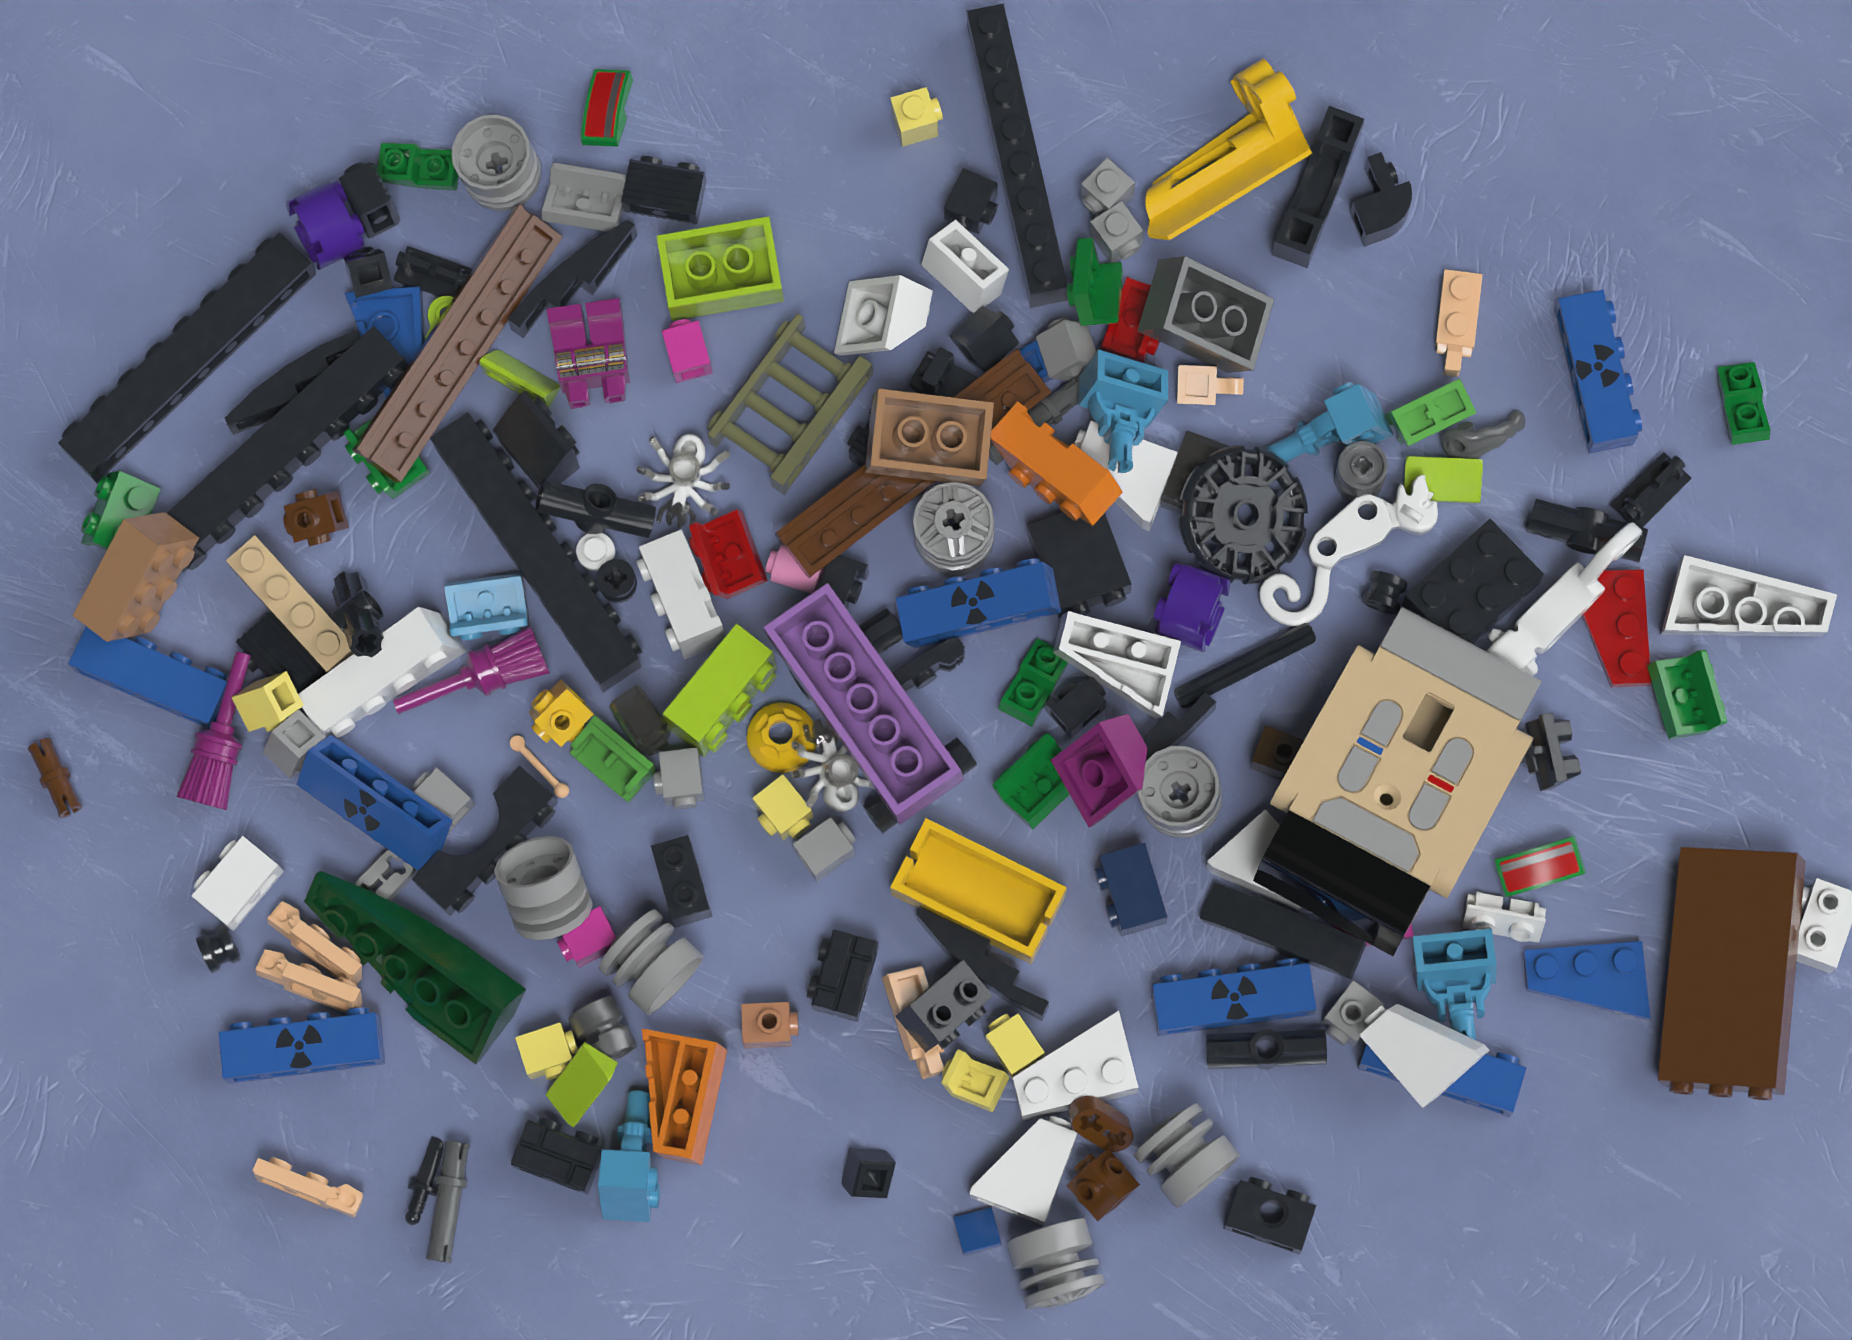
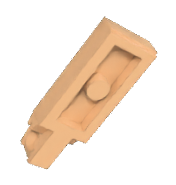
M1444 270L1435 341L1436 353L1445 354L1443 375L1458 377L1462 357L1471 358L1475 345L1483 274Z
M282 901L267 918L268 924L291 940L293 947L335 978L343 977L351 980L356 985L362 979L360 958L349 948L343 946L340 949L330 942L329 935L315 924L309 926L300 920L297 908Z
M265 949L256 966L257 976L284 985V990L344 1013L349 1009L361 1008L363 1004L361 990L351 980L343 977L332 979L324 976L319 969L306 963H301L299 966L286 960L284 953Z
M922 966L887 974L882 978L894 1017L929 988ZM895 1017L905 1052H907L910 1061L916 1060L922 1080L938 1076L944 1069L940 1057L944 1049L942 1050L937 1044L925 1053Z
M270 1157L269 1162L260 1158L257 1159L252 1170L257 1181L323 1208H331L355 1218L364 1197L360 1191L348 1184L337 1188L335 1186H327L329 1180L312 1172H307L305 1176L292 1172V1165L275 1157Z

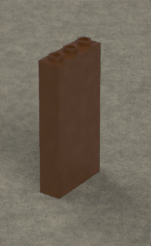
M1680 847L1658 1081L1670 1087L1669 1092L1692 1095L1694 1089L1709 1090L1708 1095L1724 1098L1732 1097L1733 1091L1748 1092V1098L1755 1100H1772V1094L1785 1095L1806 861L1798 853Z

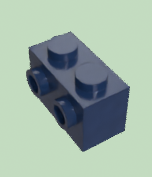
M1142 843L1100 855V867L1094 868L1100 891L1107 889L1111 904L1106 905L1105 908L1111 928L1119 927L1122 937L1166 924L1168 917L1146 844Z

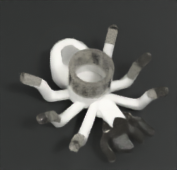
M694 434L681 436L674 445V457L671 460L657 439L651 436L649 442L657 452L660 460L669 469L670 474H657L642 466H638L636 471L647 476L652 481L672 482L673 485L656 493L647 492L640 494L638 500L640 502L647 500L658 501L673 492L674 498L668 501L666 505L660 507L656 522L661 523L663 514L667 511L665 517L668 526H671L673 519L677 516V527H683L687 522V514L690 516L689 525L695 522L696 515L686 501L689 495L703 511H708L715 516L718 510L713 505L707 504L692 488L697 487L710 492L730 489V484L726 482L709 484L700 481L701 476L715 471L721 462L729 458L730 452L725 450L716 456L709 465L700 468L706 456L705 446L698 436Z
M817 719L812 726L814 738L811 737L808 725L803 726V732L807 742L814 743L818 749L823 750L822 755L806 751L805 747L796 741L792 742L791 747L797 751L800 757L823 764L806 770H795L791 774L793 778H805L819 774V781L809 792V799L806 802L808 808L813 807L818 798L819 791L824 786L823 799L826 805L834 811L845 812L854 808L858 802L859 792L856 786L873 787L867 779L857 777L858 766L852 757L844 755L847 752L846 748L842 745L839 751H837L836 743L838 737L825 720L826 725L824 727L821 719Z

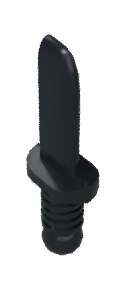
M431 1137L417 1181H409L407 1187L414 1190L408 1206L409 1211L405 1215V1220L410 1225H416L421 1220V1214L425 1208L423 1206L426 1205L428 1199L427 1195L436 1197L438 1189L432 1187L442 1158L443 1142L436 1137Z

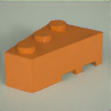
M1017 401L991 430L990 438L1011 469L1008 475L1023 488H1026L1027 485L1033 487L1034 492L1047 504H1051L1053 501L1058 503L1059 508L1072 520L1077 521L1081 518L1093 526L1123 493L1122 489L1106 468L1072 443L1068 446L1052 436L1055 430L1047 423H1044L1039 428L1027 413V408Z
M642 1028V1039L645 1042L647 1062L645 1070L650 1093L649 1112L653 1152L665 1159L702 1166L727 1049L713 1041Z

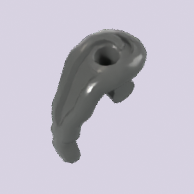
M1514 411L1508 421H1503L1494 427H1484L1477 431H1474L1472 422L1460 423L1458 428L1448 429L1442 433V448L1450 458L1478 459L1489 451L1500 447L1508 438H1512L1517 431H1521L1525 425L1524 414L1520 411Z

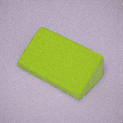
M494 350L482 356L479 361L485 375L518 394L525 391L532 400L538 396L548 408L561 389L559 383L501 350Z
M1407 456L1404 461L1403 485L1406 493L1411 495L1414 479L1419 475H1425L1428 490L1433 493L1430 501L1480 504L1483 460Z
M584 1042L545 1095L565 1121L574 1128L611 1080L618 1062Z

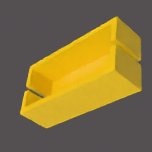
M925 818L910 848L911 858L905 857L890 887L891 895L918 909L921 907L991 940V945L1032 965L1047 935V925H1052L1066 897L1067 887Z

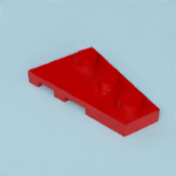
M1644 569L1603 571L1597 580L1605 587V590L1581 617L1585 621L1592 637L1593 646L1610 687L1650 686L1651 677L1647 667L1650 664Z

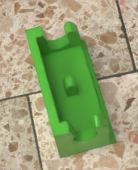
M1459 378L1385 414L1389 425H1394L1397 430V441L1401 445L1406 444L1408 447L1477 412Z
M595 715L570 745L573 748L570 751V755L628 804L652 778L654 772H657L651 761Z

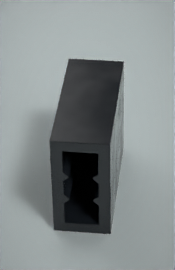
M1064 512L1027 524V535L1036 559H1039L1040 562L1043 561L1053 568L1061 613L1057 614L1058 618H1061L1068 611L1086 615L1090 612L1089 608L1104 603L1105 607H1109L1127 599L1126 595L1131 593L1132 584L1105 513L1093 526L1081 518L1074 521Z

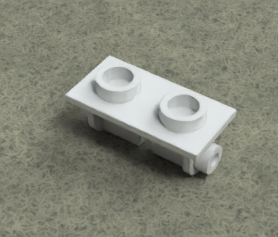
M1477 891L1475 895H1467L1466 912L1462 923L1463 929H1492V933L1495 935L1511 937L1520 942L1532 941L1539 943L1546 921V908L1539 907V903L1511 899L1509 910H1503V897Z

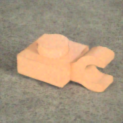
M1179 364L1177 404L1216 405V393L1243 395L1244 378L1217 377V366Z

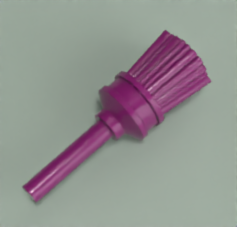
M529 625L492 647L489 644H485L481 649L468 651L467 665L459 668L460 673L393 700L397 713L401 714L465 687L468 690L477 688L484 695L489 696L493 691L506 689L508 684L550 674L533 630Z
M235 652L216 722L211 721L210 728L207 730L195 732L194 737L196 740L194 747L190 750V753L194 755L176 797L227 811L233 765L237 766L239 750H242L243 746L233 736L235 728L231 727L236 706L231 697L241 691L251 655Z

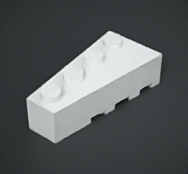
M1684 555L1679 561L1661 635L1822 637L1828 632L1837 594Z
M417 607L383 632L382 650L377 655L371 658L368 656L357 657L353 654L300 692L298 695L304 705L302 708L310 721L326 736L332 735L339 738L349 733L356 726L355 723L365 716L376 713L387 702L466 653L467 649L458 636H450V623L443 613Z

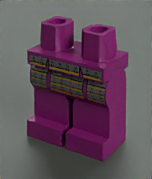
M619 298L585 303L591 344L587 342L581 304L546 309L558 381L571 409L589 406L588 389L603 387L605 403L624 402L626 399V384L630 383L623 310Z

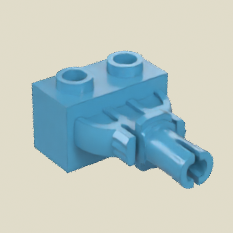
M1097 350L1079 376V406L1090 410L1093 419L1098 424L1099 436H1104V441L1109 444L1108 468L1115 471L1118 461V473L1129 472L1133 468V446H1137L1142 442L1144 430L1150 426L1168 401V370Z
M1346 383L1332 391L1333 396L1324 400L1328 411L1313 419L1309 424L1303 420L1298 422L1296 432L1267 446L1266 449L1276 454L1285 462H1288L1305 453L1317 456L1320 454V448L1341 440L1347 445L1359 441L1377 444L1393 436L1394 433L1376 394L1360 384Z
M1492 929L1413 936V959L1417 991H1424L1429 1001L1436 1007L1438 1021H1446L1445 1006H1447L1451 1029L1476 1040L1473 1003L1476 1005L1477 1018L1484 1017V1001L1490 992L1491 984H1496L1497 964Z
M631 1091L628 1093L625 1123L618 1126L617 1129L618 1141L622 1142L621 1150H602L598 1190L603 1220L650 1222L651 1208L659 1207L660 1184H658V1167H651L650 1152H645L646 1143H652V1133L649 1126L650 1094L644 1091Z

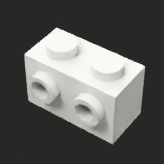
M954 220L929 239L921 264L973 314L981 306H987L1001 295L1009 269L957 220Z
M244 836L238 842L235 840L231 841L223 849L219 856L221 862L212 872L207 870L199 877L194 885L196 891L192 895L200 905L232 931L238 927L284 872L277 863Z
M1818 878L1810 884L1809 888L1803 886L1797 962L1829 974L1837 968L1852 925L1851 890Z

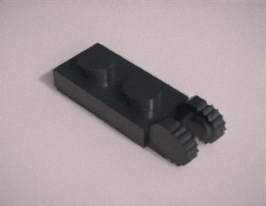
M951 637V639H947V642L943 641L934 648L929 649L892 674L905 692L913 686L921 689L936 679L937 675L935 672L939 670L951 672L956 669L957 665L960 666L963 663V659H965V646H963V642L960 639H953Z

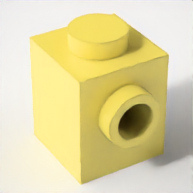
M927 87L890 98L891 113L902 147L938 137V121L942 120L943 116L937 97L930 99Z
M287 671L255 681L231 697L249 732L262 727L265 728L266 732H270L284 722L289 715L304 706Z
M783 774L752 798L755 807L761 813L757 820L770 836L777 833L782 841L789 836L796 839L811 827L809 822L813 818L811 808L806 805V802Z
M1019 1013L1012 1018L1008 1014H1004L988 1026L991 1032L985 1035L986 1042L1011 1079L1045 1057L1044 1050Z
M560 1022L515 1037L526 1073L531 1080L544 1075L546 1080L557 1078L572 1059L573 1054L579 1050L573 1031L565 1032Z

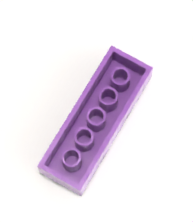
M828 583L763 627L771 644L899 825L964 781L961 769Z

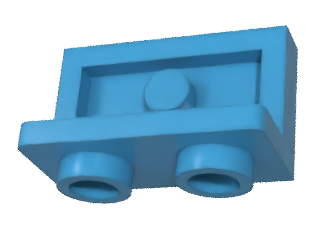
M522 572L450 582L444 585L450 619V636L460 635L461 640H472L482 637L483 632L498 630V633L501 635H508L519 632L521 627L528 624L529 616Z

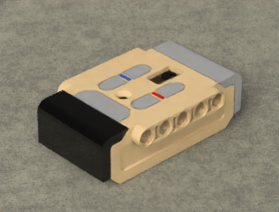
M1402 607L1376 654L1360 645L1357 646L1277 788L1270 804L1286 812V815L1266 849L1253 881L1381 951L1394 956L1429 890L1446 899L1448 898L1533 741V737L1518 730L1517 727L1542 681Z

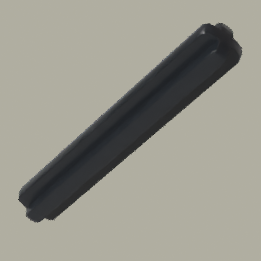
M1303 623L1177 687L1174 690L1175 698L1182 708H1186L1196 703L1204 692L1210 696L1313 644L1316 641L1315 632L1309 623Z

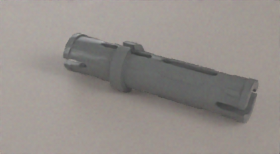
M1075 378L1070 379L1063 387L1044 398L1028 412L1039 428L1044 423H1047L1049 426L1052 423L1058 424L1062 421L1064 414L1079 404V382ZM990 440L989 459L995 465H998L1004 459Z
M445 1141L440 1176H436L435 1184L439 1186L426 1259L451 1263L462 1188L467 1187V1180H464L470 1144Z

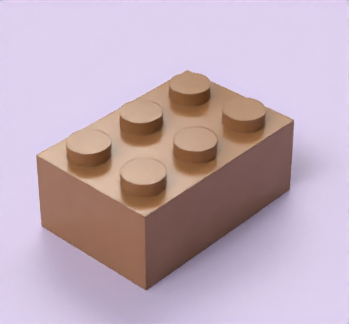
M878 389L872 396L865 473L947 483L959 482L980 486L987 479L994 403Z
M165 512L123 519L72 616L106 642L151 632L160 620L158 613L164 602L174 594L177 588L176 580L182 569L187 567L194 557L193 549L199 537Z

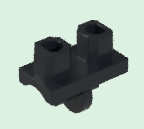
M1553 713L1539 715L1538 719L1525 724L1527 735L1534 739L1521 762L1527 763L1529 774L1537 775L1540 791L1551 790L1581 774L1578 758L1575 755L1562 757L1559 744H1565L1572 740L1573 733L1569 720L1554 719Z

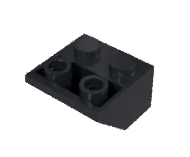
M524 391L516 398L500 419L493 432L498 442L538 489L542 480L561 484L580 469L576 458L580 452L574 445L576 441L563 425L558 428L555 427L556 424L551 418V411L538 396L532 400Z

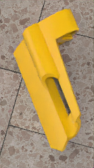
M1262 58L1234 75L1233 80L1230 81L1237 97L1250 114L1153 182V186L1148 188L1145 202L1149 218L1147 231L1149 238L1173 239L1312 154L1290 103L1296 100L1295 92L1285 75L1280 71L1275 73L1265 59ZM1214 159L1217 160L1216 162L1212 163L1211 165L1207 166L1206 168L1202 169L1201 171L1197 172L1193 176L1189 177L1188 179L1184 180L1183 182L1179 183L1178 185L1172 188V185L1179 182L1181 179L1195 172L1196 170L1213 161Z

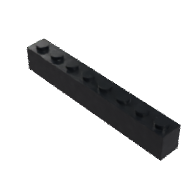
M1004 3L967 11L968 33L1030 308L1067 301L1066 276Z
M280 232L273 239H265L257 247L256 255L247 264H240L235 267L228 276V282L218 291L212 290L201 301V307L191 317H183L174 326L173 334L166 341L153 345L145 355L146 360L136 369L131 368L119 378L118 386L108 396L102 395L96 399L89 409L90 413L80 422H73L64 430L62 439L58 444L96 484L316 275L311 262Z
M374 326L167 512L169 516L199 537L193 549L194 557L189 565L182 569L183 573L187 569L193 570L201 565L207 558L206 552L216 543L222 544L235 533V526L245 517L251 518L263 508V501L272 492H280L286 488L293 479V473L302 465L306 467L317 460L322 452L320 449L331 439L335 441L344 435L343 432L350 428L349 423L359 414L364 415L371 411L379 401L377 397L388 387L389 389L395 387L409 364Z
M466 413L431 436L430 440L604 693L642 667L638 655L643 652L630 633L624 637L616 625L621 620L609 602L603 606L599 602L595 593L600 590L589 573L585 572L581 575L573 563L578 558L566 541L561 544L558 543L552 534L557 528L549 515L538 514L535 511L534 506L531 504L536 499L524 480L518 483L515 481L510 473L514 466L502 449L496 453L488 442L494 437L482 419L475 422L470 414Z

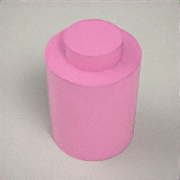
M784 545L780 546L779 551L772 550L766 565V572L771 573V582L810 594L817 590L825 567L808 578L785 549Z

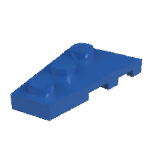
M419 286L394 288L358 298L355 297L354 292L344 293L361 336L374 326L406 362L410 364L424 343L421 288ZM388 387L384 391V395L386 398L393 389H389Z
M1642 941L1524 950L1523 959L1528 992L1572 1003L1578 1002L1613 1013L1619 1012L1635 1016V1018L1649 1021L1651 1019Z

